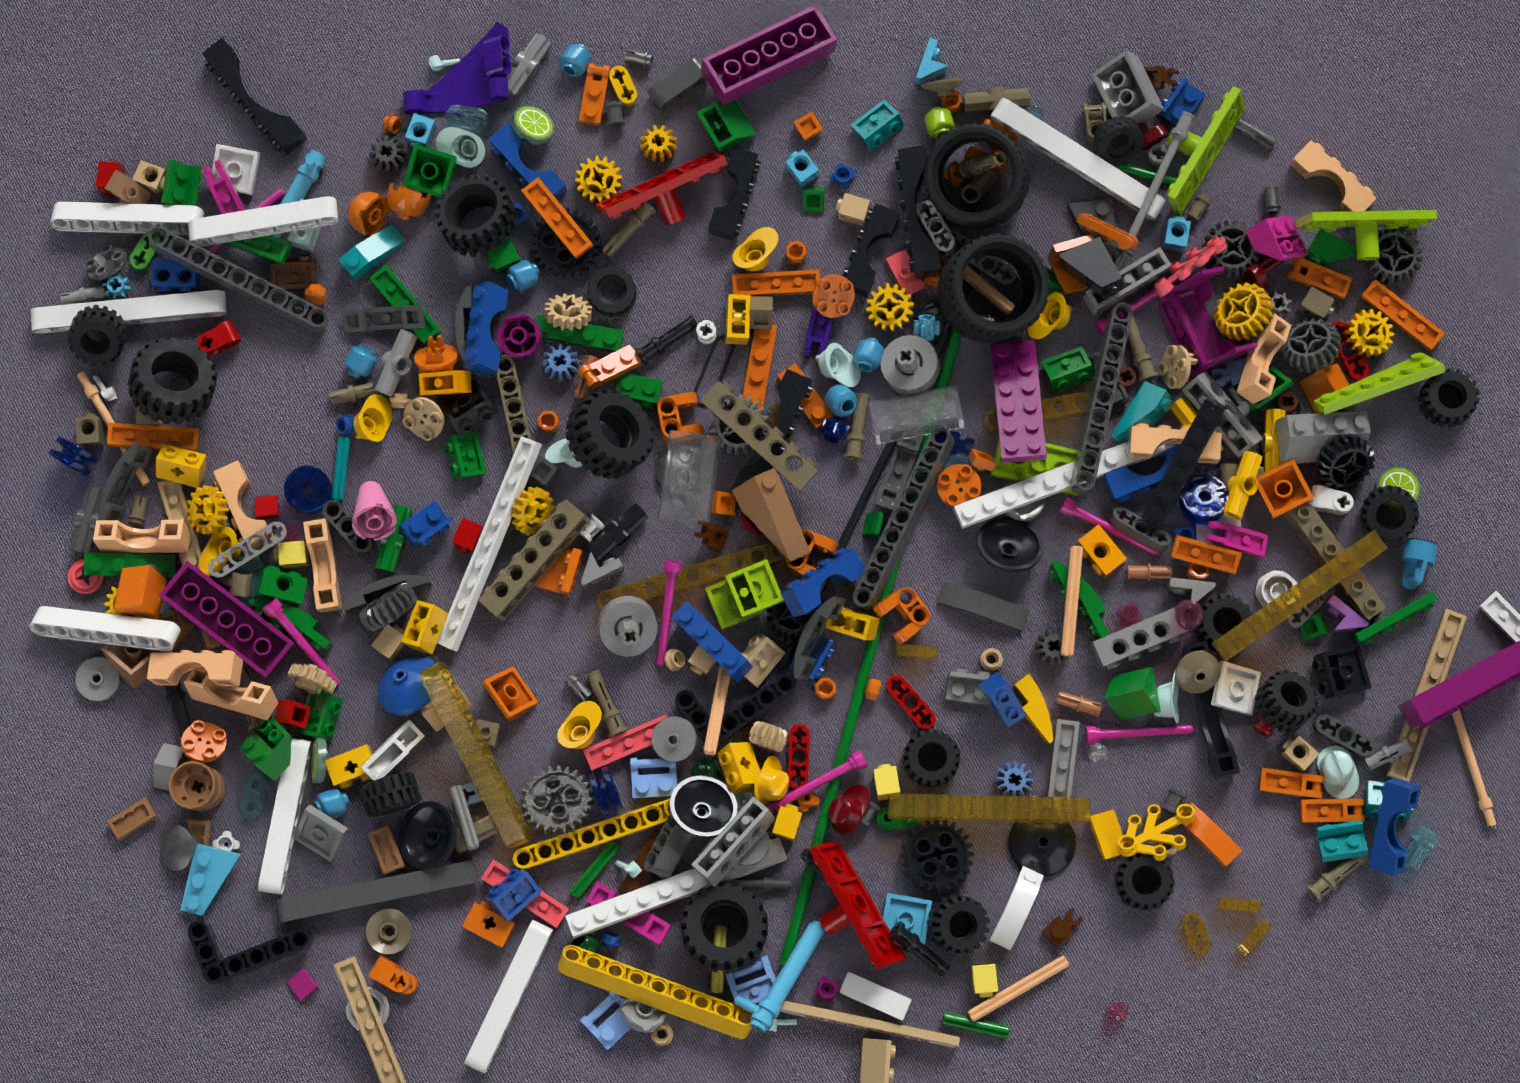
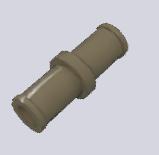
M373 381L358 386L352 384L345 389L330 391V397L340 396L339 398L331 399L332 405L348 401L357 402L360 398L376 394L374 389L366 391L375 387Z

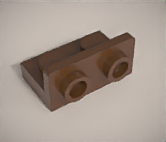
M304 254L289 259L288 256L284 265L272 261L270 263L272 284L282 289L307 288L311 284H318L316 272L317 258H311V255Z

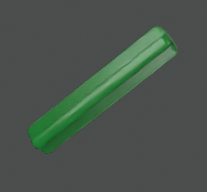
M610 841L570 889L571 895L577 899L582 896L619 851L620 848L617 844Z
M944 1012L942 1017V1025L1004 1039L1009 1035L1008 1025L981 1019L972 1021L968 1016Z

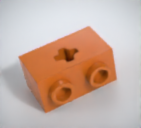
M481 901L480 904L474 902L462 927L505 948L517 925L512 921L513 918L508 922L504 920L501 914L499 915L492 911L494 908L492 905ZM494 917L493 922L496 923L495 928L490 927L488 930V924L485 921L486 919L491 920Z

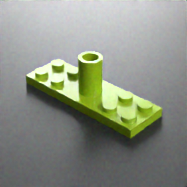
M1233 86L1231 91L1224 95L1222 105L1212 115L1211 124L1203 137L1188 131L1187 134L1189 136L1187 140L1180 142L1177 151L1191 157L1187 164L1180 168L1178 179L1170 185L1167 191L1173 214L1182 216L1244 113L1246 107L1241 89ZM1171 133L1167 141L1168 147L1173 139Z
M1437 210L1311 212L1295 219V229L1303 228L1304 232L1317 231V228H1324L1325 232L1337 231L1338 228H1355L1357 260H1375L1380 258L1378 227H1386V230L1399 229V227H1406V230L1420 229V226H1427L1430 221L1437 219Z

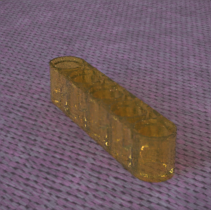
M1079 392L1041 400L1043 424L1085 415L1089 395ZM1083 400L1086 403V408H1078L1075 405V401ZM1061 404L1065 411L1057 413L1053 406ZM993 409L985 416L984 428L990 433H999L998 425L992 426L988 422L990 417L997 418V409Z

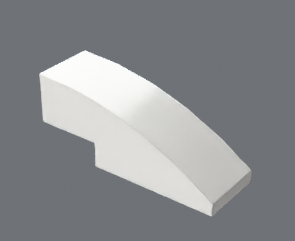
M407 719L371 755L361 768L373 781L383 778L425 735Z
M850 972L847 973L839 993L901 1021H903L912 1000Z

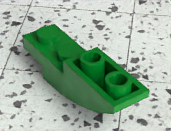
M1055 560L1051 562V569L1048 571L1053 581H1058L1061 587L1059 589L1060 595L1066 601L1069 568ZM1080 577L1078 610L1082 617H1087L1090 623L1088 629L1091 635L1101 639L1109 635L1100 617L1107 609L1095 591Z
M251 598L249 603L254 606L251 610L261 617L264 615L271 619L269 623L280 631L283 626L275 617L272 618L271 615L268 616L263 611V608L272 600ZM281 603L282 612L302 636L306 634L312 640L309 643L319 651L322 648L329 651L333 644L316 631L321 623L298 608Z

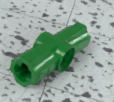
M396 504L393 505V510L397 516L395 530L387 538L381 539V549L375 566L378 570L393 574L395 573L400 552L404 550L407 538L398 526L409 519L413 512L411 508Z

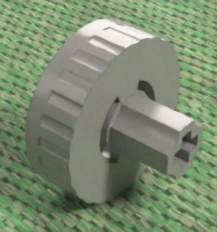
M907 335L896 338L888 344L881 357V371L887 384L896 392L904 395H916L928 390L935 383L939 375L940 363L935 349L928 341L919 336Z
M621 596L613 599L605 605L598 619L601 640L605 647L616 655L624 657L639 655L646 651L656 639L658 629L654 611L647 602L638 597ZM625 616H631V618L622 619L617 626V623L621 618Z

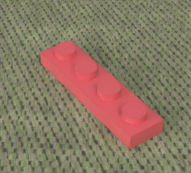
M666 714L584 749L583 751L591 770L594 771L652 746V732L660 721L667 718Z
M493 859L481 879L494 886L505 880L506 875L511 870ZM543 891L525 906V908L558 928L569 911V908Z

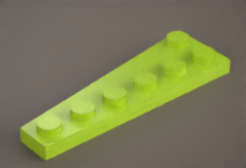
M1414 353L1406 361L1337 391L1322 395L1321 398L1313 401L1314 407L1319 412L1328 414L1444 373L1445 367L1443 363L1424 353Z

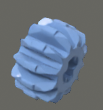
M562 344L558 345V350L551 346L552 354L544 353V357L547 359L542 361V365L546 367L544 373L550 374L551 380H554L558 375L559 382H563V376L565 375L568 380L572 379L570 372L577 374L578 370L574 366L580 365L579 360L575 359L578 356L577 352H571L570 346L563 350ZM564 359L565 365L560 364L558 367L556 362H561Z
M1013 761L1012 769L1006 762L1004 764L1006 771L1000 768L997 771L1003 777L995 778L996 782H1002L1001 785L997 786V790L1005 788L1006 790L1002 796L1006 797L1011 792L1012 800L1016 799V792H1018L1020 798L1025 797L1023 790L1026 792L1031 791V788L1026 784L1034 783L1033 779H1026L1027 776L1032 774V771L1028 770L1024 773L1023 770L1026 764L1023 763L1018 769L1017 761ZM1010 775H1013L1014 777H1019L1020 780L1017 782L1019 784L1018 786H1016L1014 783H1009L1008 780L1011 779V777H1009Z

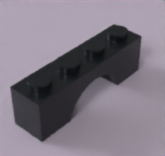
M736 147L732 148L727 165V173L736 181L738 191L735 198L729 204L714 208L708 226V234L734 241L735 235H740L743 224L740 222L741 215H746L749 205L746 199L748 194L752 195L755 182H752L754 174L758 175L761 167L757 153Z
M875 203L873 209L869 208L865 221L868 222L865 229L861 228L857 241H860L858 248H853L849 260L852 261L850 268H845L842 274L853 284L855 293L868 297L876 278V271L873 270L867 261V251L874 242L884 238H892L899 221L900 212Z

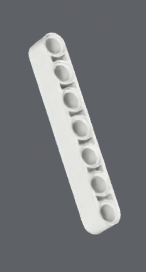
M327 196L193 219L188 222L189 241L199 247L332 225L339 221L337 200L334 197Z
M57 202L53 207L50 225L58 231L140 234L149 232L155 227H162L176 235H189L188 222L193 219L203 218L204 211L200 207L190 205Z
M47 606L38 608L29 626L30 630L39 636L159 651H171L181 632L180 627L170 621Z
M291 738L290 765L280 775L258 891L278 895L283 893L312 753V741Z
M532 920L466 1057L465 1065L484 1074L487 1072L551 938L552 928L535 920Z

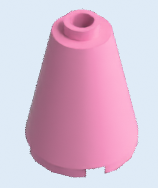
M374 481L365 482L359 488L352 517V528L355 534L362 539L368 537L373 538V541L387 538L395 530L397 516L380 484Z

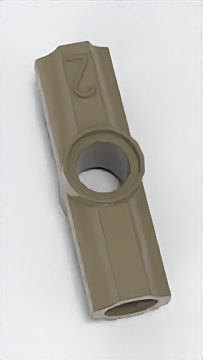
M993 87L985 92L964 93L963 107L965 114L987 111L992 114L1001 98L1008 99L1021 108H1030L1029 89L1005 90L1003 87Z

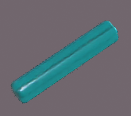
M339 437L337 443L331 499L337 502L344 501L351 442L348 437Z

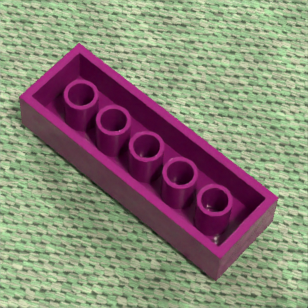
M814 5L703 58L701 72L723 106L835 52L837 38L817 6Z
M189 561L185 562L158 595L161 600L226 650L235 652L243 660V663L267 681L295 647V643Z
M1520 641L1398 705L1411 729L1419 727L1420 730L1428 727L1520 677Z

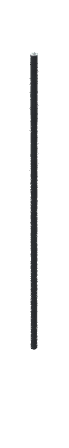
M965 281L962 288L966 300L972 286ZM947 320L933 347L938 357L953 326L948 324ZM920 394L909 396L838 541L839 546L837 550L846 547ZM826 578L823 582L820 590V598L830 578ZM812 614L807 616L806 623L809 621ZM797 639L794 644H788L785 654L778 664L779 668L786 670L797 648Z

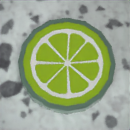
M525 105L519 107L513 114L511 125L514 132L521 139L529 140L528 143L541 145L546 143L554 133L552 119L540 108Z
M1395 466L1388 468L1379 476L1375 486V490L1380 486L1385 487L1386 485L1401 487L1408 491L1416 502L1421 494V484L1418 477L1412 470L1405 467ZM1387 501L1382 503L1390 510H1403L1397 502Z
M315 738L312 746L311 778L313 783H322L326 775L327 765L325 757L327 755L326 740L321 738Z

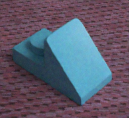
M929 38L916 76L915 84L917 85L928 82L947 72L948 66L946 64L936 62L940 52V48H937L938 40Z

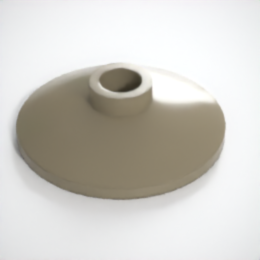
M964 78L944 79L924 83L921 85V88L937 92L938 96L951 95L950 90L960 86L965 81Z
M1206 651L1188 653L1177 664L1175 671L1176 680L1180 687L1189 693L1206 692L1219 679V662L1212 654ZM1203 673L1201 677L1196 678L1197 674Z
M383 909L376 912L369 919L366 927V937L370 946L375 951L387 955L403 950L409 943L412 934L408 918L402 912L395 909ZM389 927L394 930L392 936L386 934V930Z

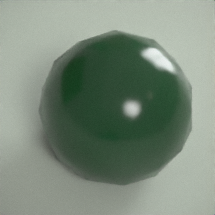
M703 759L693 765L690 775L691 777L708 776L718 780L719 770L714 762Z
M591 933L577 937L571 942L573 946L596 954L599 952V942Z

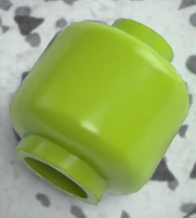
M934 107L925 115V126L928 135L933 139L940 140L943 134L950 129H955L952 114L946 108Z

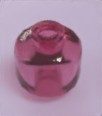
M1185 599L1175 606L1173 616L1180 627L1194 629L1202 623L1204 612L1199 603L1194 600Z

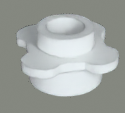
M224 831L222 836L213 841V847L232 852L235 849H239L240 842L232 837L230 831Z

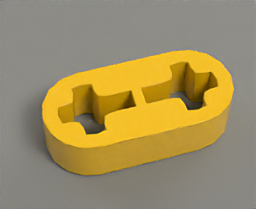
M615 66L609 72L611 85L618 100L624 106H633L638 99L637 90L626 68ZM619 72L620 75H623V84H620L618 79H614L616 73ZM626 88L628 93L632 94L630 100H628L626 97L623 98V89Z

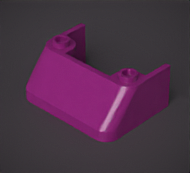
M1223 266L1199 271L1173 287L1169 293L1160 297L1158 301L1160 311L1175 345L1183 346L1187 349L1188 353L1194 355L1193 358L1198 360L1196 365H1191L1190 374L1192 375L1201 374L1234 361L1258 347L1257 343L1238 346L1232 339L1221 342L1204 303L1210 300L1213 295L1210 279L1225 270Z

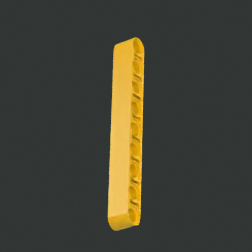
M670 799L521 848L514 853L513 862L518 868L528 870L665 824L670 815L668 810ZM651 810L659 812V819L655 822H650L647 819V814ZM630 817H635L638 820V825L634 829L626 827V820ZM609 824L616 826V833L613 836H606L604 833L605 827ZM588 831L593 832L595 835L594 841L590 844L583 841V835ZM565 839L573 841V847L569 851H564L561 848V843ZM543 846L551 848L552 852L548 858L540 856V849ZM522 853H527L530 856V861L527 865L522 866L519 864L518 858Z
M569 945L562 951L558 969L566 976L738 1039L748 1037L752 1029L750 1017L753 1013L735 1004L577 946Z

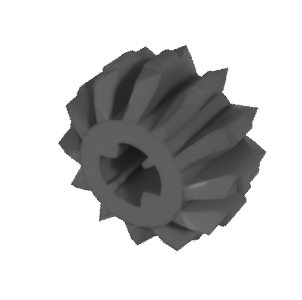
M385 135L384 141L377 138L378 145L371 144L370 146L373 150L369 152V157L372 158V165H378L379 171H383L386 167L388 173L391 172V167L399 170L398 163L404 164L405 160L402 157L407 155L406 150L403 149L404 144L402 142L397 143L398 139L395 136L389 140L388 135ZM387 151L391 153V155L388 157L386 154H384Z
M1058 628L1054 629L1053 635L1049 629H1046V637L1043 634L1038 635L1039 640L1042 642L1034 643L1035 647L1041 648L1035 652V655H1044L1040 660L1041 663L1046 658L1049 659L1048 666H1052L1054 660L1060 666L1062 664L1061 658L1066 661L1069 659V657L1061 655L1063 633L1059 636ZM1048 643H1050L1051 645L1057 643L1058 646L1056 649H1059V651L1054 650L1053 652H1051L1049 650L1050 646L1048 645Z

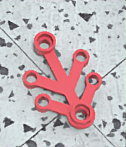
M1215 236L1208 241V246L1197 250L1196 247L1188 250L1185 253L1188 261L1181 264L1178 260L1173 262L1169 270L1172 276L1167 280L1165 277H1162L1154 283V290L1159 297L1166 295L1173 289L1174 286L1171 282L1176 278L1180 281L1186 279L1196 265L1201 267L1209 260L1211 255L1216 256L1227 247L1226 239Z

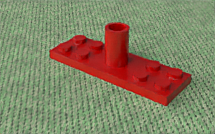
M711 151L595 204L599 213L608 218L615 219L624 214L623 211L630 208L632 210L638 209L644 205L643 202L655 197L665 224L670 225L679 222L686 215L675 188L689 181L691 183L697 182L706 173L714 174L721 171L722 166L726 165L727 161L724 155Z
M839 841L820 844L811 848L809 851L813 856L814 863L820 868L826 884L831 887L839 901V904L820 917L821 925L825 931L834 935L851 923L858 935L859 942L867 950L869 959L876 966L877 970L905 960L906 957L896 940L889 938L890 930Z

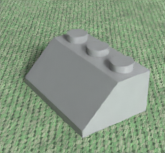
M1125 50L1091 74L1112 118L1116 116L1130 117L1138 124L1148 121L1164 110L1139 57L1128 50Z

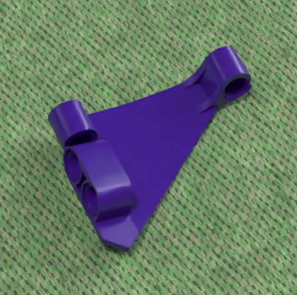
M496 22L476 46L427 91L420 89V91L409 90L403 92L404 113L407 115H413L414 113L418 115L443 113L507 101L509 99L508 75L512 71L509 28Z

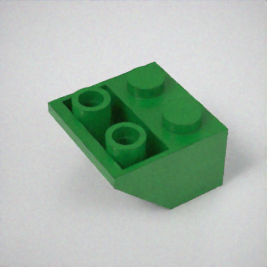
M737 100L723 106L720 101H716L697 111V120L716 153L722 155L733 147H737L757 136Z
M270 715L268 720H263L258 728L245 739L239 749L257 768L276 781L290 765L291 735Z

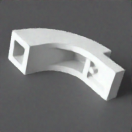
M1022 867L989 941L1011 950L1034 903L1044 875L1027 867Z

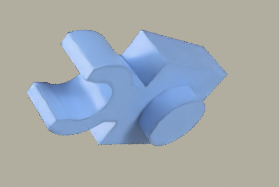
M1247 358L1226 363L1225 370L1220 368L1214 369L1212 371V378L1221 377V379L1215 380L1220 387H1223L1228 381H1231L1233 386L1239 384Z

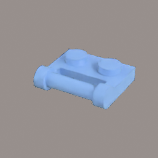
M637 757L630 758L633 799L671 797L673 790L677 786L676 762L667 761L663 758L639 760ZM669 767L670 773L638 775V769Z
M767 955L760 957L761 960L753 962L751 965H745L744 969L740 971L734 969L731 973H725L734 1000L737 996H740L755 1004L766 997L776 980ZM763 968L765 969L767 975L736 985L734 979Z
M609 992L610 995L588 1016L584 1015L580 1019L607 1050L631 1029L621 1015V1004L624 999L621 995ZM617 1002L620 1007L597 1028L593 1022L611 1005Z

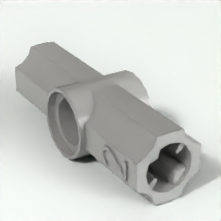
M536 33L525 50L520 51L512 63L511 74L508 75V87L511 96L516 97L527 80L535 76L541 65V60L551 48L552 42L542 34Z
M400 329L392 350L386 352L382 358L384 369L375 387L376 391L390 397L393 396L401 375L407 374L410 370L411 361L409 357L418 338L417 335Z

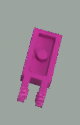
M220 160L215 161V167L220 175V178L216 180L212 170L207 165L204 166L203 172L208 181L209 189L221 214L244 211V205L223 163Z
M1209 521V528L1224 532L1223 537L1213 534L1206 535L1205 540L1207 542L1221 544L1222 547L1259 558L1265 557L1268 535L1229 523L1223 524Z

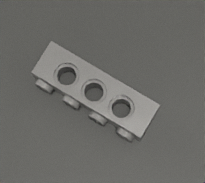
M1159 247L1119 271L1122 277L1123 289L1117 294L1102 298L1089 289L1085 291L1083 300L1095 316L1166 274L1172 265Z
M1207 371L1195 377L1182 389L1198 410L1207 397L1228 407L1216 432L1222 433V439L1238 458L1243 456L1244 451H1250L1263 439Z
M1172 608L1093 641L1091 647L1101 669L1107 667L1108 670L1120 666V661L1128 658L1130 662L1140 658L1141 652L1148 650L1149 653L1161 649V644L1167 641L1173 644L1182 640L1181 636L1186 633V630L1176 608ZM1157 626L1162 627L1165 630V636H1156L1154 628ZM1135 635H1141L1144 638L1145 643L1143 646H1138L1134 643L1133 638ZM1116 643L1121 644L1124 647V653L1116 654L1113 651V645Z
M752 797L691 865L705 880L716 887L776 820L767 807L755 797Z

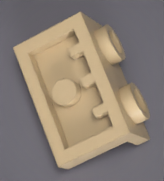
M761 633L755 635L750 639L746 650L741 653L753 666L744 678L758 688L784 656L785 652L767 636Z

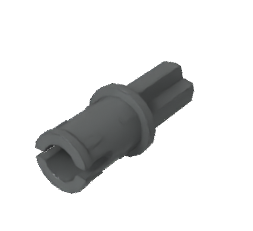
M1242 117L1234 130L1250 138L1251 142L1254 140L1269 150L1277 142L1276 138L1261 130L1260 126L1257 127Z

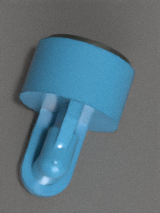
M1408 538L1405 540L1401 560L1405 562L1401 580L1405 589L1412 590L1422 584L1426 567L1435 566L1438 546L1435 542L1421 538Z

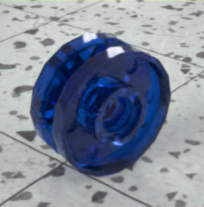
M58 436L55 441L62 447V450L50 449L48 454L69 468L89 477L92 472L84 464L86 461L97 464L99 459L80 446Z
M311 465L301 466L294 469L287 476L284 483V494L288 503L297 512L306 515L321 512L324 504L331 500L332 484L320 468ZM306 486H313L314 490L311 494H303Z
M1197 475L1186 482L1179 499L1180 510L1185 518L1198 525H1208L1209 521L1217 522L1223 516L1228 499V491L1219 479L1210 475ZM1200 498L1206 499L1207 502L1201 501Z
M608 767L602 769V780L599 781L594 772L589 773L588 777L604 818L610 817V805H613L618 813L624 810L614 780Z

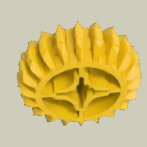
M1246 282L1244 286L1237 284L1235 289L1230 287V292L1223 293V299H1217L1219 305L1214 307L1216 313L1213 315L1216 321L1215 324L1223 335L1232 340L1235 338L1241 341L1244 337V339L1249 341L1250 335L1257 337V332L1259 330L1264 331L1263 326L1269 324L1267 318L1273 316L1271 312L1273 305L1271 298L1263 288Z

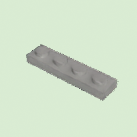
M1057 719L1046 809L1069 812L1080 722Z

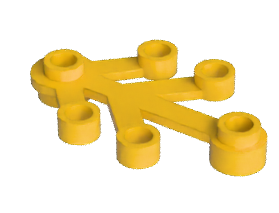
M1156 804L1150 805L1147 809L1148 817L1143 833L1136 836L1137 830L1142 827V819L1139 815H1131L1128 818L1129 826L1126 835L1121 836L1116 844L1117 852L1122 856L1130 857L1136 853L1153 855L1155 860L1162 861L1167 857L1165 846L1144 845V843L1151 841L1171 844L1174 849L1183 850L1186 847V838L1183 835L1174 836L1162 833L1181 823L1184 825L1191 824L1195 819V810L1189 804H1182L1177 808L1176 816L1155 826L1157 819L1161 817V808Z

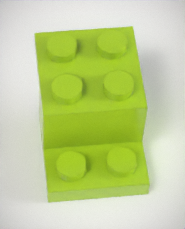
M767 559L725 576L726 580L705 588L722 630L763 614L764 609L784 602Z

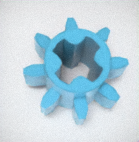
M117 273V276L108 277L107 283H103V286L109 289L105 294L108 297L113 295L114 300L122 297L127 299L126 294L128 291H132L131 287L127 286L130 280L127 277L122 280L120 273Z
M920 315L919 321L914 320V334H918L919 337L924 338L926 341L933 340L935 335L940 334V321H935L934 315Z

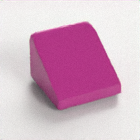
M304 968L287 982L300 1001L319 987L307 969Z

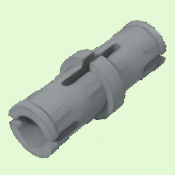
M102 284L91 288L81 287L77 291L60 294L62 305L88 303L93 300L107 298V295L105 294L106 288Z
M1404 738V740L1389 747L1387 745L1382 747L1383 750L1365 757V760L1372 771L1387 762H1395L1394 759L1413 750L1407 738Z

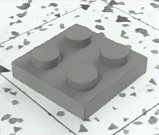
M309 805L304 811L293 839L332 862L339 851L348 828L312 805Z

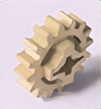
M564 293L563 297L555 295V299L549 298L548 303H545L544 318H547V323H553L554 328L561 326V330L569 328L570 331H573V327L581 329L582 325L587 326L588 321H591L592 306H589V301H583V297L575 298V294L567 296Z
M294 663L288 672V676L296 681L295 685L314 695L321 692L333 694L337 685L336 681L328 677V672L313 664H304L303 666Z

